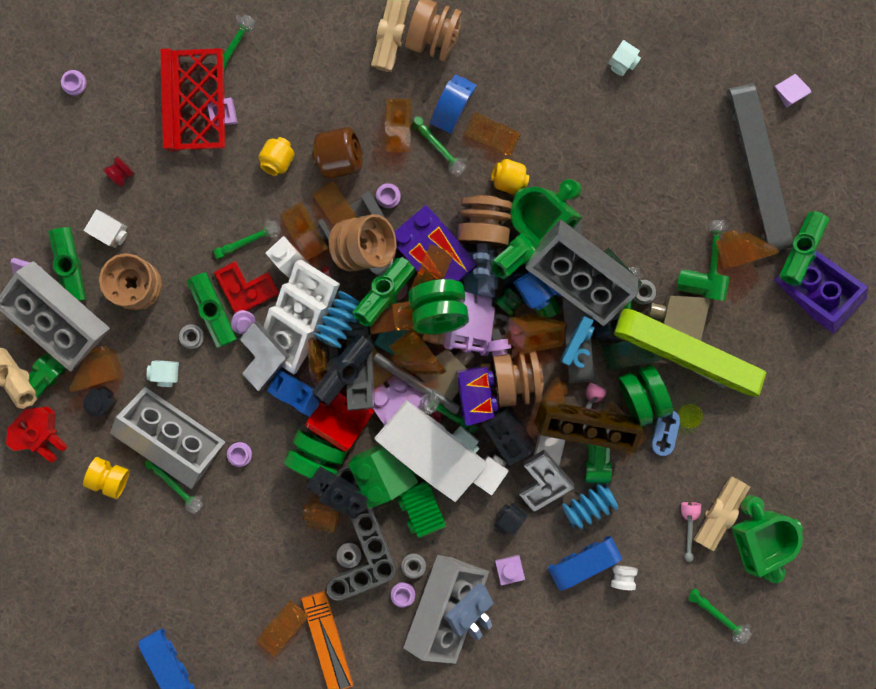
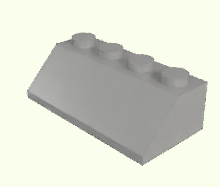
M34 261L16 271L0 294V311L70 372L96 347L110 329Z
M146 387L119 413L110 432L114 437L190 489L204 475L225 444L224 440Z
M437 555L408 633L404 649L422 661L456 664L468 631L461 637L454 634L445 615L478 583L485 585L489 571L452 557Z

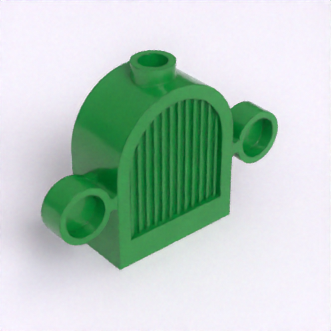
M566 179L560 184L557 193L541 187H529L518 190L514 195L511 209V220L515 229L520 234L523 233L535 249L543 237L560 219L574 229L583 217L566 201L575 200L580 196L581 185L575 180Z
M748 495L742 501V510L745 514L750 515L751 518L731 527L745 571L759 578L764 576L770 582L780 583L785 577V568L783 566L791 562L801 549L803 527L797 519H792L774 511H764L763 500L759 497Z

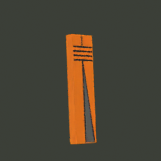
M326 590L302 597V603L327 688L346 689L353 687V681Z

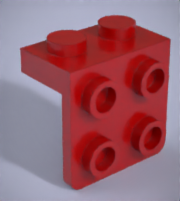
M342 389L329 406L321 403L305 425L313 434L323 437L335 448L347 452L371 418L374 409L349 411L347 392Z

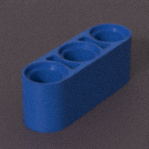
M606 536L602 542L598 544L594 542L582 548V552L576 555L573 553L561 559L560 563L556 565L551 564L548 567L559 591L568 589L622 560V556L611 536Z
M163 628L139 640V648L161 689H195L194 684H190L187 678L189 675L183 663H179L176 657L177 652L172 642L168 641L164 635L166 631Z

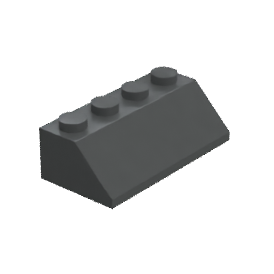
M561 219L543 237L525 267L603 326L638 295L639 278Z

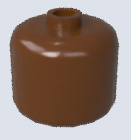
M351 127L326 131L316 135L312 157L314 164L318 166L324 177L331 179L360 172L363 165L362 150L359 139Z

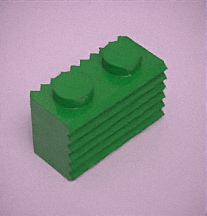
M426 480L417 483L397 498L402 511L407 510L410 519L407 520V524L411 533H416L418 538L446 527L431 486Z

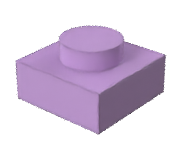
M231 97L224 99L225 126L237 124L233 99ZM213 102L208 105L211 121L218 114V107ZM217 121V122L215 123V125H216L218 128H219V121Z
M519 555L495 560L501 585L525 580Z

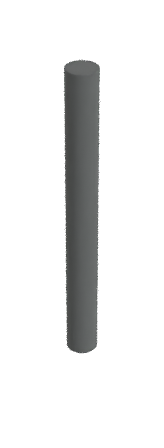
M377 353L373 358V362L430 399L435 400L456 415L459 412L461 406L381 354Z

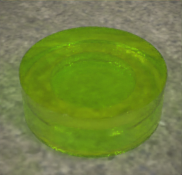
M685 404L678 410L677 414L682 426L695 428L701 424L703 413L697 405Z

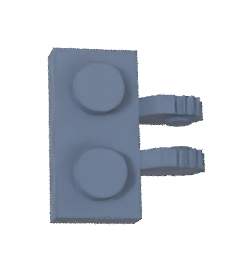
M480 243L477 244V253L473 254V261L477 263V269L473 270V275L478 279V293L484 297H495V289L498 288V278L491 271L490 263L497 257V252L489 244Z
M478 583L445 615L454 634L461 637L468 631L475 640H479L482 637V633L474 623L478 620L483 628L489 630L492 627L491 620L485 612L494 603L485 585Z

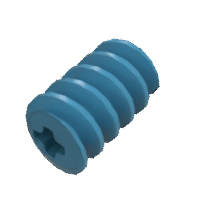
M339 291L338 297L341 300H333L332 304L335 308L329 307L327 309L330 317L323 316L321 319L325 325L318 324L316 327L320 334L312 333L322 342L337 348L342 347L337 341L338 338L347 339L343 330L352 331L348 322L357 323L358 320L353 316L352 312L360 304L352 296Z
M600 484L596 485L597 493L589 489V498L585 497L582 493L579 494L580 503L572 498L570 500L571 508L565 503L562 504V508L573 528L574 525H577L581 530L584 529L583 520L590 525L593 524L591 517L593 515L600 520V511L609 515V506L618 510L617 502L606 484V488Z

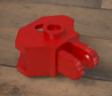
M49 406L24 410L7 428L6 444L13 451L30 449L33 452L37 451L47 461L54 463L57 457L45 445L50 441L60 451L64 452L67 449V445L56 435L58 433L55 430L56 413Z

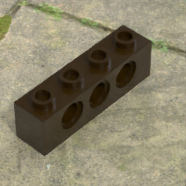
M541 400L534 422L540 436L634 453L637 451L644 431L635 417Z

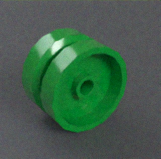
M451 279L432 280L421 283L408 292L410 308L414 311L412 313L413 329L417 333L425 335L444 334L456 331L469 323L468 308L464 304V285L461 282Z
M652 364L638 369V379L632 373L618 377V383L632 417L637 419L641 427L652 423L653 413L661 419L673 414V406L667 389Z
M297 430L293 444L301 451L289 450L283 463L309 478L313 477L320 466L337 475V469L331 464H342L347 452L335 448L321 436Z

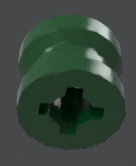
M508 287L503 290L501 297L493 301L509 317L515 314L517 307H521L524 304V301Z

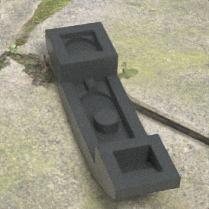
M359 321L357 323L348 322L352 331L344 330V334L347 337L346 347L357 334L364 336L372 343L370 326L366 327L359 323ZM373 350L360 365L357 380L347 385L349 411L374 408Z

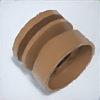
M419 0L410 23L405 48L422 53L426 44H430V57L434 58L438 48H441L439 60L446 62L456 45L460 33L462 11L455 9L452 18L449 19L450 6H446L441 15H437V2Z
M486 195L461 198L460 206L471 209L460 210L459 215L470 219V223L458 224L457 241L475 245L487 243L490 246H508L510 229L500 226L499 221L511 219L510 214L500 211L511 210L512 202Z
M371 214L342 220L335 224L329 237V251L332 259L339 268L345 271L384 267L395 256L397 247L393 227L381 215Z
M128 253L116 255L109 259L101 269L99 277L101 291L108 300L125 309L134 311L144 310L155 304L161 295L163 286L161 275L153 265L137 255ZM133 279L136 280V284L138 285L135 289L132 288L133 285L131 281Z
M536 351L528 352L529 363H525L524 354L519 353L518 364L513 365L510 354L493 356L494 376H497L495 385L499 407L515 406L517 394H522L524 403L529 404L530 392L533 393L535 403L541 402L544 381L542 367L537 358Z

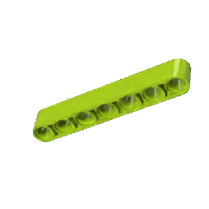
M631 309L621 310L614 335L745 395L760 396L766 371Z

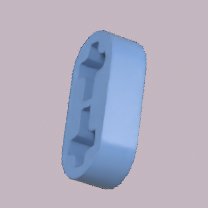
M675 411L670 415L674 419V423L668 425L667 431H664L665 423L662 422V419L656 417L651 448L661 456L670 454L675 447L680 424L679 415ZM663 434H666L665 442L669 443L668 448L664 447L663 451H660V447L656 443L657 441H662Z

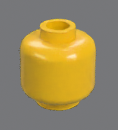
M279 137L278 139L272 138L266 141L258 156L262 170L274 176L286 173L295 157L294 150L290 147L291 143L288 140Z
M503 159L500 163L497 162L491 174V181L494 182L496 189L515 195L518 190L527 187L529 175L526 174L525 165L509 159Z

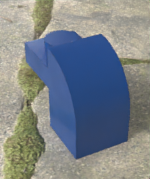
M455 74L452 80H449L429 123L452 134L477 85Z
M282 370L276 373L267 390L277 399L292 405L309 417L319 405V400L311 393L314 387Z

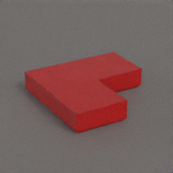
M236 261L214 272L234 314L242 310L248 311L280 294L269 272L248 283Z

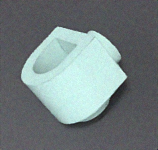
M623 40L608 62L612 66V71L623 76L629 68L633 70L641 59L638 56L640 50Z
M152 361L151 365H148L147 380L157 382V386L172 387L173 382H178L179 362Z
M459 426L452 434L472 452L476 453L479 450V447L476 446L479 440L465 428Z

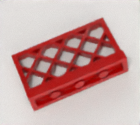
M160 49L163 148L169 152L225 149L223 49ZM217 55V64L211 71L201 64L208 56ZM180 57H191L195 61L187 72L180 68ZM200 65L208 74L197 84L190 75ZM212 77L217 82L218 89L210 96L202 87ZM188 78L196 87L186 97L181 92V85ZM199 91H202L209 99L198 109L190 100ZM211 102L218 107V114L212 121L203 113ZM189 103L197 112L186 121L181 115V110ZM201 115L209 124L199 134L191 125ZM217 121H219V128L215 125ZM212 126L219 132L218 143H209L204 138ZM190 128L197 137L191 144H182V134Z

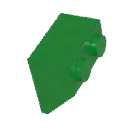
M382 445L354 455L348 464L361 492L368 498L366 503L369 509L393 500L419 482L415 472Z

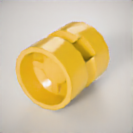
M95 457L87 469L83 486L96 492L101 489L103 495L116 500L124 490L130 470L119 465L111 467L109 461Z

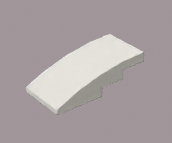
M303 260L295 261L289 282L282 285L276 306L269 308L263 326L290 356L282 367L292 374L297 373L316 339L312 333H319L316 327L318 324L323 325L321 319L323 316H327V309L332 306L340 285Z
M408 400L404 402L375 437V440L391 454L454 502L459 499L487 466L485 460L469 450L462 441L446 431L444 426Z

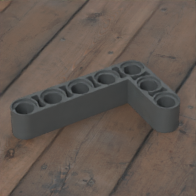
M349 465L343 466L338 471L337 476L341 477L344 471L352 472ZM354 479L352 484H354L360 490L356 480ZM367 503L364 504L354 519L351 518L368 562L336 574L330 579L327 585V594L333 600H343L390 581L395 575L396 564L374 508L369 509ZM369 517L373 521V526L368 529L363 528L360 525V519ZM378 540L382 544V549L379 551L371 550L369 542ZM382 563H387L391 567V572L382 574L378 570V566ZM360 572L365 573L369 580L366 583H359L355 575ZM335 582L343 583L345 591L336 592L332 584Z

